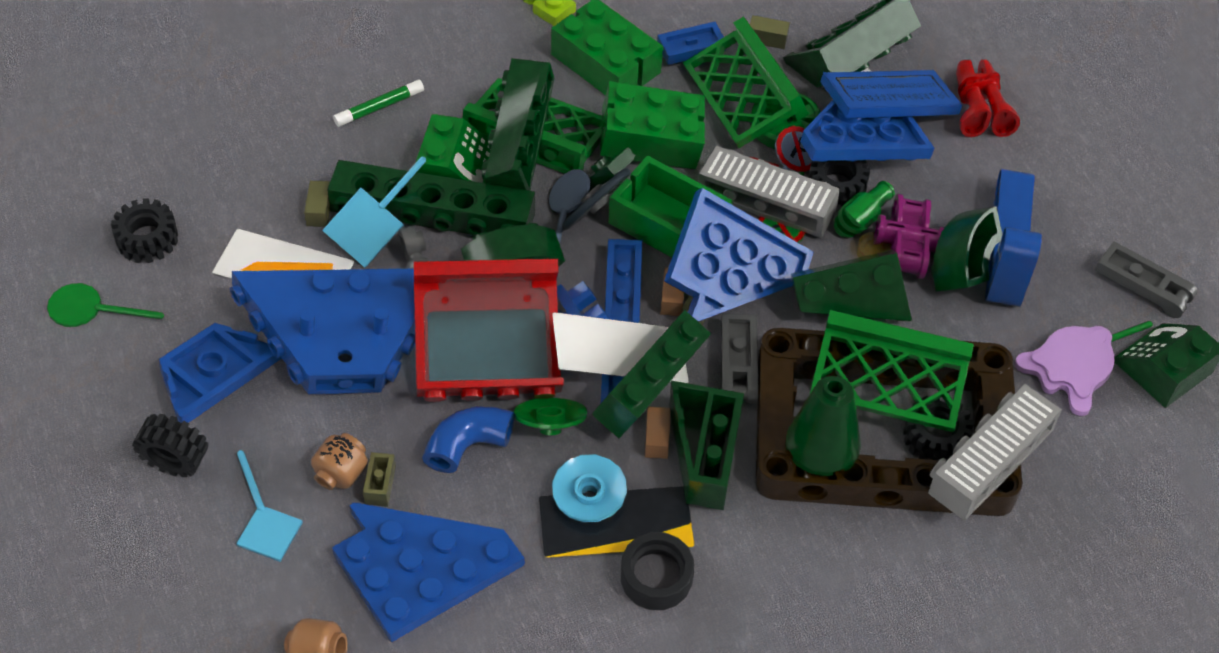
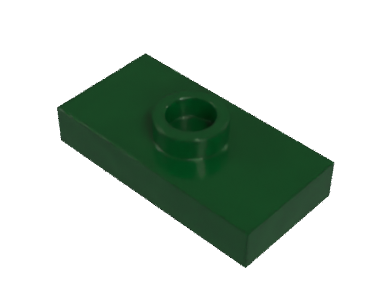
M628 147L610 159L604 155L590 167L593 171L588 175L590 178L589 192L598 184L603 185L634 160L635 155Z

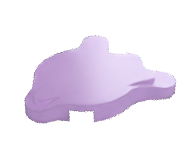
M1080 326L1064 327L1050 335L1040 348L1019 354L1015 361V367L1021 373L1037 376L1043 391L1047 394H1054L1058 390L1067 392L1071 412L1078 416H1085L1092 407V393L1103 386L1108 380L1114 366V353L1111 346L1112 334L1108 329L1101 326L1090 328Z

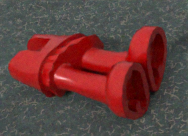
M970 59L959 61L956 70L958 94L961 102L969 105V108L963 113L959 122L962 134L966 137L979 136L985 132L990 122L992 132L996 136L1006 137L1015 133L1020 126V117L1015 109L1005 101L999 91L1001 89L1000 74L994 70L988 60H980L978 73L974 72Z

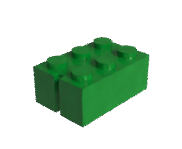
M591 0L576 11V17L571 14L551 28V55L604 95H606L609 81L643 86L661 73L663 45L600 0Z
M609 81L602 107L600 156L613 157L628 147L635 155L633 161L642 162L648 155L668 166L696 169L705 145V122H703L705 118V95Z
M647 155L630 174V180L626 178L610 196L608 223L672 258L697 190L704 188L732 204L733 200Z

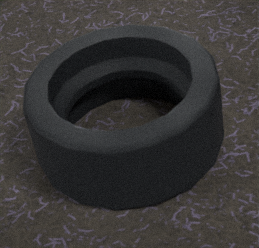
M650 532L638 536L627 545L621 560L620 582L625 594L636 605L648 610H666L677 606L687 597L693 583L694 558L685 543L678 537L665 532ZM650 554H662L670 557L680 568L678 581L674 585L663 589L643 585L634 574L637 561L641 557Z

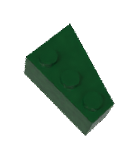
M894 250L791 273L798 308L801 312L829 314L830 310L858 317L912 321L898 254Z
M671 380L669 408L686 503L724 510L744 393Z

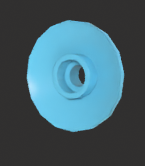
M596 454L580 455L567 460L557 470L552 481L553 498L559 510L569 518L581 522H599L613 516L622 507L627 495L626 478L621 468L610 459ZM587 491L597 492L593 497L583 496L582 493Z

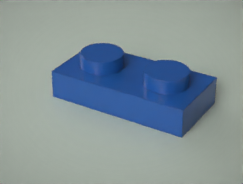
M714 21L657 35V42L663 45V57L666 63L670 65L688 60L724 36Z

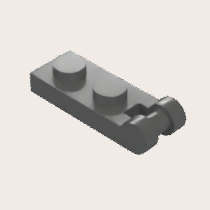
M1113 241L1098 261L1095 271L1161 306L1164 312L1172 318H1180L1187 309L1186 303H1190L1197 294V288L1191 282Z
M722 313L721 389L744 393L743 400H746V404H757L758 402L757 315ZM733 380H746V386L733 385Z

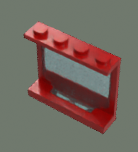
M558 259L414 262L417 397H424V400L429 402H439L446 400V396H461L462 400L475 401L483 399V395H497L498 399L511 400L519 398V394L534 393V398L546 399L555 397V393H561L564 378H561V369L558 367L552 316L554 312L558 313L556 281L559 273Z

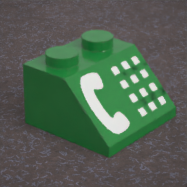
M432 114L416 159L417 162L420 157H425L426 162L417 172L486 183L482 179V165L484 160H489L491 151L488 146L489 139L463 118Z

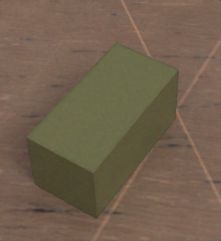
M752 15L750 26L765 46L785 49L790 22Z
M310 180L304 211L306 226L326 227L328 225L330 204L327 189L330 181Z
M371 452L363 489L365 504L388 507L396 468L394 454Z

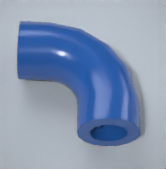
M482 406L456 411L438 424L428 440L422 457L423 462L436 471L453 473L457 471L464 451L472 444L480 442L507 447L513 431L514 412L496 407Z

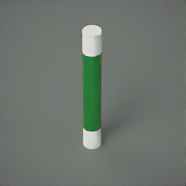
M418 79L333 115L334 122L337 127H340L424 91L423 83Z

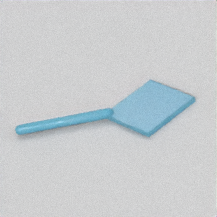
M239 450L237 456L257 509L236 544L239 547L281 562L303 520L264 506L245 453Z

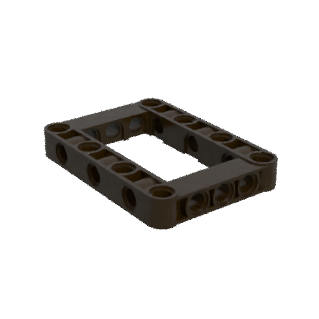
M772 328L763 335L758 359L755 481L756 488L761 495L772 500L953 513L928 494L930 487L920 484L923 483L931 486L933 478L930 477V473L940 460L905 458L904 461L875 459L874 455L859 454L858 459L850 469L834 471L831 476L811 474L798 467L792 460L793 456L789 449L787 450L785 444L788 428L796 417L793 416L797 394L794 378L813 380L825 331ZM830 341L828 350L836 362L852 354L846 343ZM964 341L974 344L963 391H971L975 434V429L982 418L988 413L993 416L998 411V405L1009 392L1015 394L1013 358L1010 351L1000 344ZM871 350L862 355L872 371L888 362L880 351ZM907 358L898 364L908 379L924 371L919 362L914 359ZM827 359L825 361L824 369L831 366ZM857 359L840 368L850 383L866 375ZM892 367L876 376L881 385L898 386L902 383ZM942 367L934 373L943 387L946 388L957 381L959 370ZM834 371L826 375L825 377L837 376V374ZM928 376L912 384L913 387L936 389ZM868 380V381L865 382L864 384H873V383L871 382V380ZM1021 464L997 488L1003 492L995 490L972 513L973 515L1005 516L1012 511L1023 484ZM775 472L779 473L782 476H775L770 473ZM845 478H851V479H853V480H855V481H854V482L848 481V480L845 479Z

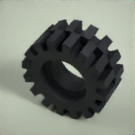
M847 160L812 161L808 178L827 182L831 186L839 188L838 204H841L842 207L855 194L866 192L870 168H867L868 163L866 160H857L855 162ZM828 175H843L847 177L849 181H834L830 179Z
M143 198V204H138L137 200L131 201L132 207L129 208L125 204L121 207L122 213L116 211L114 214L115 220L111 221L112 233L118 251L121 255L124 254L125 258L129 261L134 257L135 263H141L142 258H146L147 263H151L154 256L161 260L165 258L163 251L170 254L173 251L172 245H177L178 230L174 215L165 203L161 206L160 201L154 199L153 203L150 204L149 198ZM145 226L157 227L156 230L147 235L133 234L136 230Z
M928 396L922 397V401L927 399ZM939 398L927 405L933 417L949 419L951 409L945 401H940ZM960 403L955 430L950 437L944 438L930 434L924 425L906 421L903 429L905 446L910 445L909 452L912 455L919 452L918 459H926L928 457L931 460L942 458L948 460L953 455V450L964 436L969 438L972 436L974 423L973 419L969 420L971 413L968 409L961 412L963 404ZM921 410L916 411V413L923 414Z
M151 414L144 421L132 446H134L133 450L135 453H140L138 457L141 460H148L147 464L151 467H159L158 471L163 473L169 471L172 476L179 474L181 477H187L188 475L191 477L196 473L209 443L205 442L206 437L204 435H198L200 431L197 428H189L188 422L183 421L180 423L177 421V417L174 416L168 419L165 414H159L158 416Z

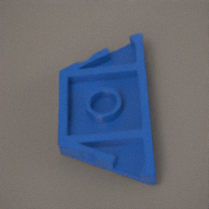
M213 323L159 359V368L177 421L189 423L282 358H276L272 354L268 343L258 341V334L236 331L229 326Z

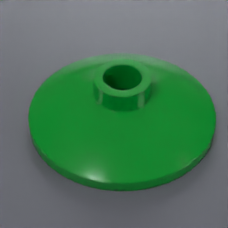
M538 398L517 405L514 409V417L524 425L540 429L541 434L558 435L562 432V429L585 421L587 418V408L583 404L569 399Z

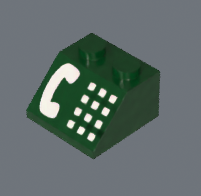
M1162 323L1115 356L1114 363L1166 408L1214 372L1219 362V343L1198 325Z

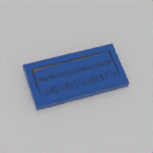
M935 70L823 72L820 81L847 119L958 115L962 108L960 101Z

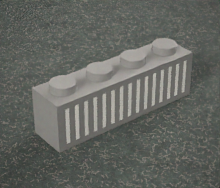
M715 146L699 173V183L733 200V206L820 238L823 237L837 210L839 188L831 186L827 182L802 176L795 171L776 167L766 161L756 160L739 154L734 150Z
M1026 384L1015 394L1009 392L998 405V411L993 416L989 413L986 414L977 425L976 433L971 438L964 436L954 448L953 455L948 460L942 458L938 461L930 473V477L933 480L928 494L964 521L1055 428L1062 409Z

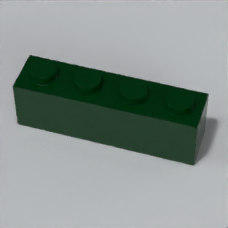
M684 310L602 401L592 415L619 439L712 333Z

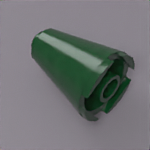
M828 376L819 380L788 428L786 448L792 454L794 463L808 473L831 476L834 471L850 469L858 459L861 439L854 391L851 384L841 377Z

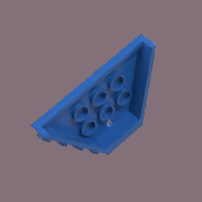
M414 268L232 271V287L229 289L234 302L238 306L243 305L253 328L257 332L262 331L272 354L276 358L281 357L287 365V372L291 380L296 385L301 384L308 394L382 392L388 381L394 382L398 376L402 365L400 362L404 354L410 355L415 346ZM430 313V314L428 315V318H427L428 323H429V321H430V319H431L433 313ZM341 354H348L352 359L349 362H341L338 357Z

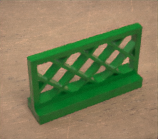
M744 16L733 22L736 28L735 31L683 62L686 70L702 94L705 95L706 100L738 148H741L793 115L797 121L809 115L800 94ZM735 43L738 44L739 47L735 56L723 55L726 48ZM704 62H712L708 72H697L694 69ZM720 63L732 64L728 74L716 73ZM740 64L752 65L749 75L737 74ZM713 81L725 82L722 92L709 91ZM733 82L746 83L742 94L729 93ZM753 84L766 85L763 95L750 94ZM726 101L739 102L735 112L723 111ZM746 103H760L756 114L743 113ZM767 104L780 105L782 107L780 111L773 115H764ZM740 121L753 122L749 130L740 135L737 134L736 130Z
M497 78L475 104L468 103L463 109L462 118L488 139L490 131L496 129L498 120L495 117V112L489 109H496L498 99L502 100V98H498L497 94L500 91L504 92L502 79ZM551 97L546 116L549 121H545L537 164L564 174L571 170L584 171L585 161L601 142L602 116ZM565 114L570 118L556 120L554 115ZM592 124L599 128L585 130L583 125ZM575 127L578 132L564 134L562 129ZM554 130L555 134H552L547 131ZM577 141H583L585 145L579 144Z
M830 310L810 393L821 378L834 371L838 377L848 381L840 368L857 359L866 375L850 383L854 391L856 409L954 432L974 344ZM830 341L846 343L852 354L836 362L828 350ZM871 350L882 352L888 362L872 371L862 355ZM907 358L914 359L919 362L924 371L908 379L898 364ZM827 359L831 366L824 369L825 361ZM892 367L902 383L886 392L876 376ZM942 367L959 370L957 381L946 388L943 387L934 373ZM928 376L938 392L922 401L912 384ZM871 380L880 396L871 401L862 400L854 388ZM905 388L916 402V405L907 410L897 408L890 398ZM955 390L954 397L952 400L948 393ZM942 397L951 409L949 419L933 417L927 405ZM885 401V403H886L887 405H883V404H879V403ZM921 410L923 414L916 413V411Z

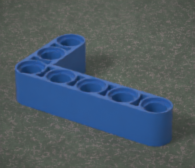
M1000 169L995 190L994 206L997 207L1002 237L990 255L988 266L990 280L986 282L985 301L1021 307L1039 257L1042 242V233L1030 231L1034 174Z

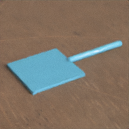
M420 157L380 203L360 188L322 231L366 268L399 229L403 227L404 224L385 207L426 162V158Z

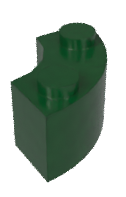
M996 206L962 212L953 217L945 226L939 237L934 255V264L931 267V275L934 279L936 292L968 288L990 280L988 268L990 255L1002 237Z
M536 223L505 227L489 233L483 232L476 235L473 241L461 248L464 261L558 259V267L565 262L555 230L539 226Z

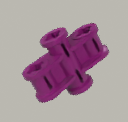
M897 193L892 205L890 220L886 219L885 215H879L873 234V244H891L890 250H894L898 254L901 272L914 274L917 279L923 280L927 273L930 252L935 255L939 237L945 227H940L939 229L929 228L931 200L925 199L921 202L906 199L903 197V194Z

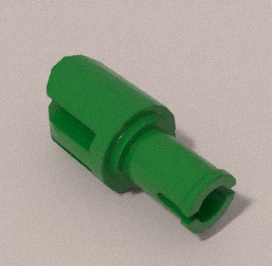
M880 181L868 193L859 192L840 208L838 215L834 219L836 233L841 237L851 238L855 234H860L869 228L877 220L878 216L881 215V207L895 196L893 186L889 182Z

